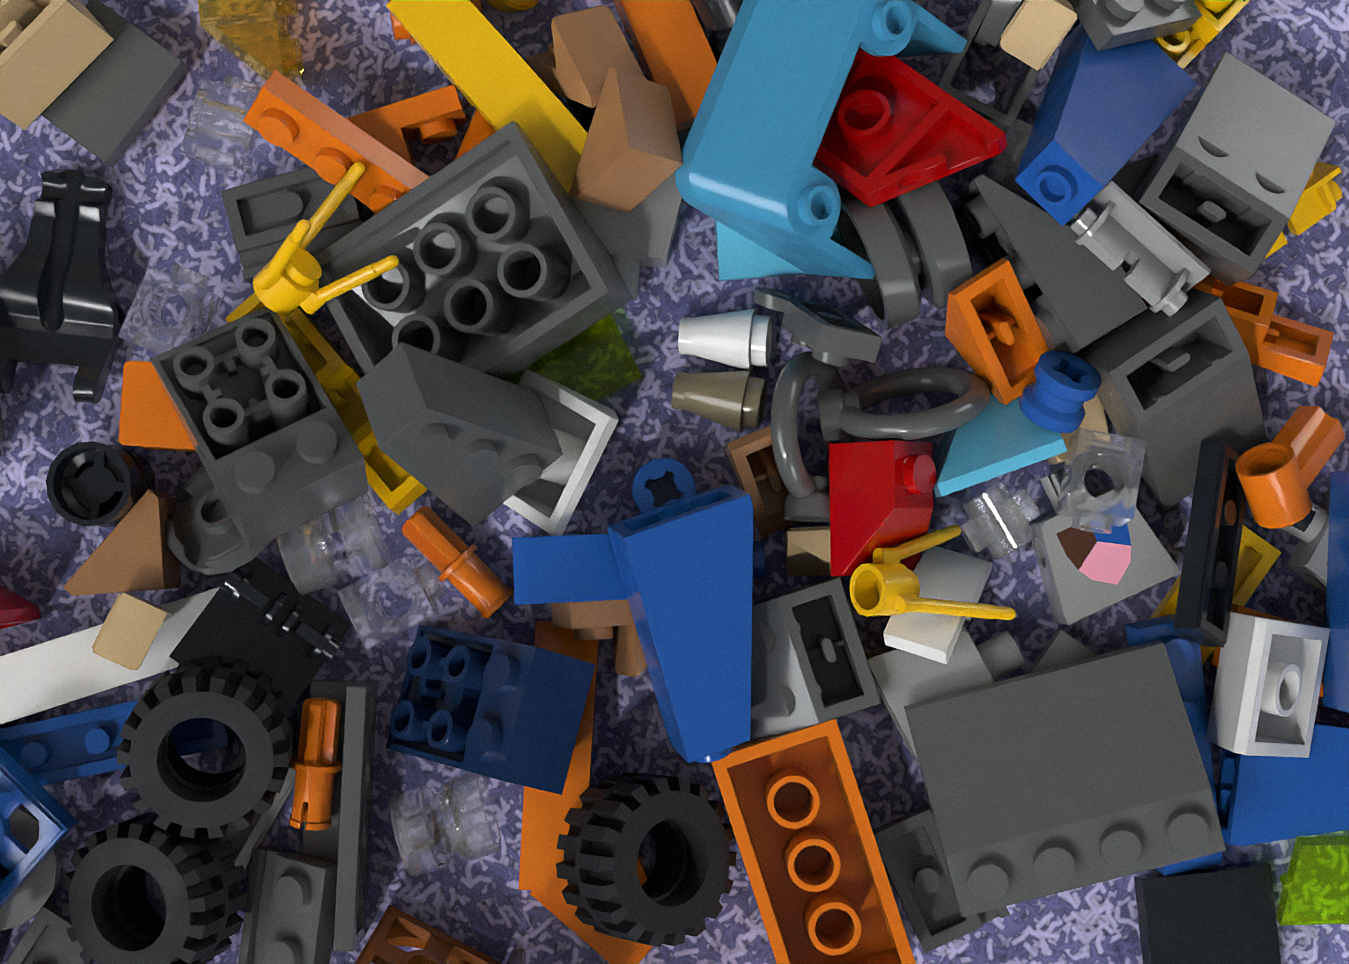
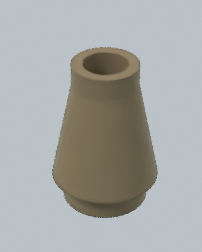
M753 370L699 373L678 371L673 384L671 405L674 409L688 411L741 433L745 427L759 429L766 405L768 381L764 378L754 377Z

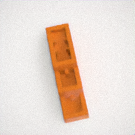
M613 0L625 32L630 34L647 79L669 87L677 132L691 127L717 62L690 0Z
M1210 274L1192 287L1222 299L1249 352L1252 364L1318 387L1326 368L1334 332L1273 314L1279 295L1275 291L1242 281L1227 286ZM1141 297L1145 305L1149 307L1150 304L1143 297Z
M536 620L535 647L595 664L562 795L524 786L518 890L561 892L568 885L566 879L557 878L556 863L564 861V850L556 849L559 834H568L570 825L564 819L570 808L580 809L583 806L579 796L588 787H591L599 640H574L573 629L552 627V620Z

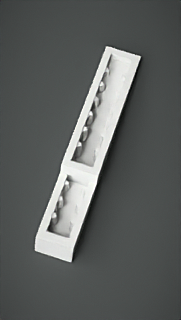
M220 587L161 605V607L174 614L162 623L138 670L127 669L93 653L94 649L91 647L103 624L0 656V725L177 668L179 663L170 658L169 655Z

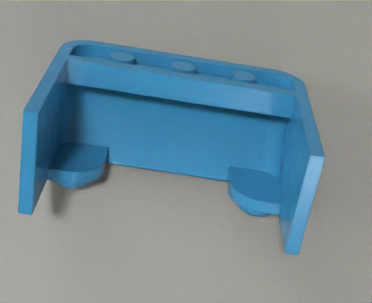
M743 0L681 151L683 164L675 171V182L679 194L689 205L809 275L873 279L875 273L871 263L831 240L840 215V194L833 180L813 167L812 163L859 47L873 56L894 55L900 58L963 52L967 40L913 0Z

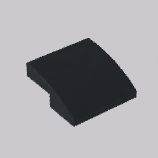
M1255 860L1204 870L1194 869L1170 876H1163L1159 872L1134 876L1143 964H1281L1271 863Z

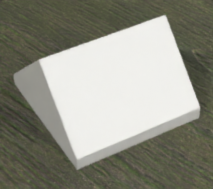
M526 368L518 386L539 394L563 455L543 470L542 475L537 481L520 489L503 504L550 535L562 536L619 420L615 410Z
M1230 612L1227 641L1224 644V648L1221 647L1206 740L1242 755L1309 758L1330 628Z

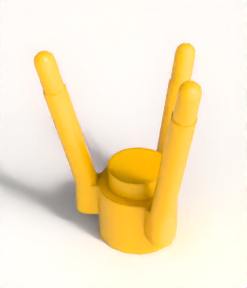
M355 162L309 221L302 219L296 224L274 257L254 276L252 284L257 297L273 312L280 315H290L300 306L307 314L313 315L327 301L398 266V257L390 255L320 288L318 279L322 275L321 267L314 256L305 250L364 173L365 166L361 162Z
M957 524L938 529L896 547L875 548L873 551V563L861 564L855 569L850 580L849 590L853 606L859 615L866 617L891 616L911 612L1012 620L1016 616L1015 610L1011 607L919 597L920 583L918 577L912 570L901 564L900 560L959 536L961 528Z

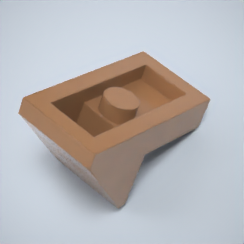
M602 5L557 15L552 18L553 42L548 44L549 52L525 57L526 63L552 92L590 108L597 107L609 67L646 79L613 13L608 7Z
M628 599L551 603L552 627L573 629L574 640L610 639L614 636V658L617 674L637 677L645 670L647 664Z

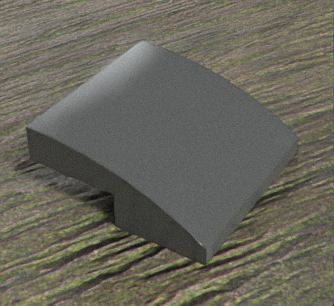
M89 0L85 7L114 40L40 115L113 168L189 67L98 0Z

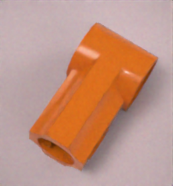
M1299 406L1271 442L1254 446L1245 451L1235 463L1236 472L1253 518L1261 527L1275 529L1293 525L1303 520L1312 509L1313 505L1307 488L1345 438L1339 419L1326 414L1320 406Z

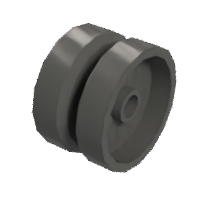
M938 180L871 208L850 192L840 196L841 209L837 223L842 241L846 249L872 264L875 273L873 279H856L869 309L878 324L885 331L915 320L919 316L921 294L929 303L940 310L947 307L948 293L973 277L971 262L961 229Z

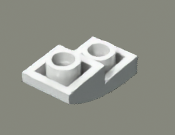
M938 546L927 549L913 571L920 583L919 597L978 603L991 572L992 562ZM921 612L891 615L883 632L885 645L948 664L965 620L970 622L972 617Z

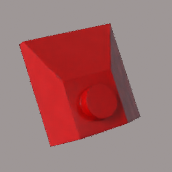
M889 440L829 444L831 576H851L861 564L873 563V551L875 548L896 547L927 534L933 511V488L936 483V468L932 460V442ZM922 552L900 560V563L914 571L921 559Z

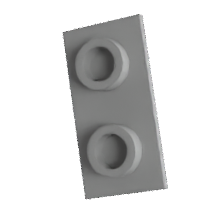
M1112 180L1068 221L1071 223L1069 227L1077 234L1074 241L1079 246L1085 245L1112 271L1121 265L1125 273H1127L1123 280L1150 304L1149 308L1154 313L1162 310L1169 317L1175 314L1188 299L1185 293L1211 272L1209 267Z

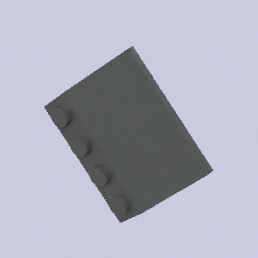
M514 121L502 127L314 256L322 270V275L318 279L320 288L390 255H395L399 259L397 267L326 302L364 375L403 342L506 381L634 299L600 238L519 124Z
M1161 639L904 706L951 885L962 917L1226 851L1211 786L1164 642Z

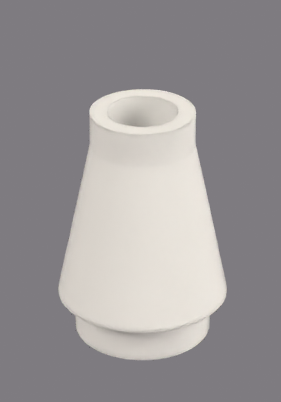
M756 308L700 317L682 316L678 334L679 353L698 356L743 370H753L754 366H768L773 337L772 316L758 315Z

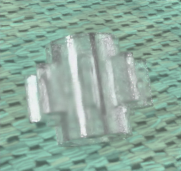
M1001 481L962 504L970 519L959 526L961 534L972 553L975 551L980 552L987 547L994 560H998L1026 545L1036 537L1029 522L1040 516L1041 512L1026 488L1023 490L1019 489L1011 494L1005 482Z

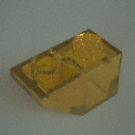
M198 0L200 26L215 43L264 83L274 70L294 82V78L303 77L304 64L298 38L290 39L288 15H297L298 0Z

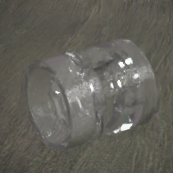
M367 492L277 537L285 567L295 588L301 595L338 584L341 572L344 571L355 578L390 566L388 546L376 510ZM340 532L345 548L338 550L332 533Z
M470 772L446 779L441 791L436 793L425 785L394 794L390 798V812L396 842L410 876L415 877L449 866L451 857L456 854L467 862L501 852L502 843L498 819L483 775Z

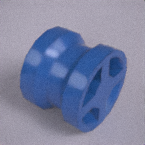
M1062 351L1042 353L1034 368L1036 381L1026 385L1018 401L1020 410L1036 425L1058 433H1072L1078 430L1086 414L1083 406L1084 402L1093 399L1102 383L1100 374L1085 360Z
M669 458L650 460L643 465L634 477L632 486L634 503L641 513L692 497L696 492L694 477L688 468L677 460Z

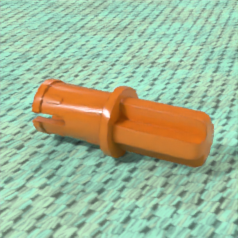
M424 506L418 509L403 524L401 528L402 534L442 573L438 579L443 582L447 578L481 613L485 620L514 593V590L511 587L508 588L474 553L478 547L474 543L468 547L430 507Z
M307 698L302 705L298 756L293 757L290 763V767L296 770L292 815L289 818V825L297 829L302 828L303 822H307L305 830H326L332 826L331 810L335 773L342 770L343 763L337 760L342 707L340 702L331 698Z

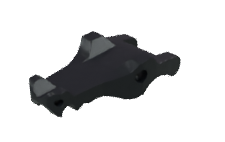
M53 169L40 174L43 183L40 198L34 202V216L31 220L26 246L15 261L0 276V393L8 394L11 391L17 362L78 368L73 382L75 402L97 404L102 398L117 349L124 341L127 319L113 290L105 263L107 208L111 205L113 188L100 175L93 172Z

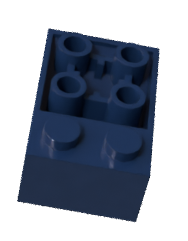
M419 624L415 641L407 655V670L398 703L390 717V732L385 748L500 781L562 795L595 664L535 646Z

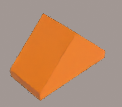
M1004 258L998 260L948 293L945 324L946 338L974 372L988 384L989 390L997 400L1004 405L1009 404L1022 395L1026 385L1036 381L1034 368L1041 354L1050 351L1009 260Z

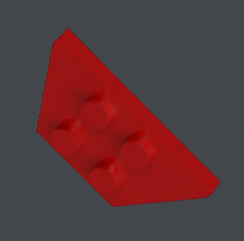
M859 47L812 165L871 208L1001 154L1007 147V141L1004 131L894 55L877 57L868 54Z

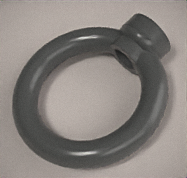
M805 351L793 356L783 367L778 377L771 406L772 447L778 471L790 492L785 498L784 519L798 522H830L829 444L853 443V436L849 434L845 439L828 441L826 460L820 476H810L803 463L799 447L797 430L798 405L802 388L809 377L814 380L820 391L839 388L846 393L847 390L834 365L816 360L811 356L812 351Z
M924 367L901 370L874 377L854 386L846 393L839 388L817 391L823 438L825 442L842 440L850 434L873 441H905L942 434L959 428L979 416L989 403L990 390L982 377L970 371L951 367ZM943 392L961 395L959 398L944 405L918 412L889 415L863 412L865 409L882 401L910 394Z

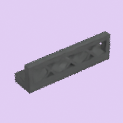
M314 679L311 681L310 698H331L340 702L342 707L337 760H340L343 766L340 772L335 773L331 810L332 826L326 830H305L307 822H304L302 855L338 865L333 951L353 952L366 936L378 682Z

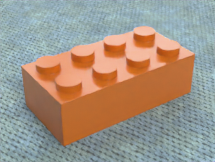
M836 718L805 728L733 746L729 755L711 762L776 964H916Z

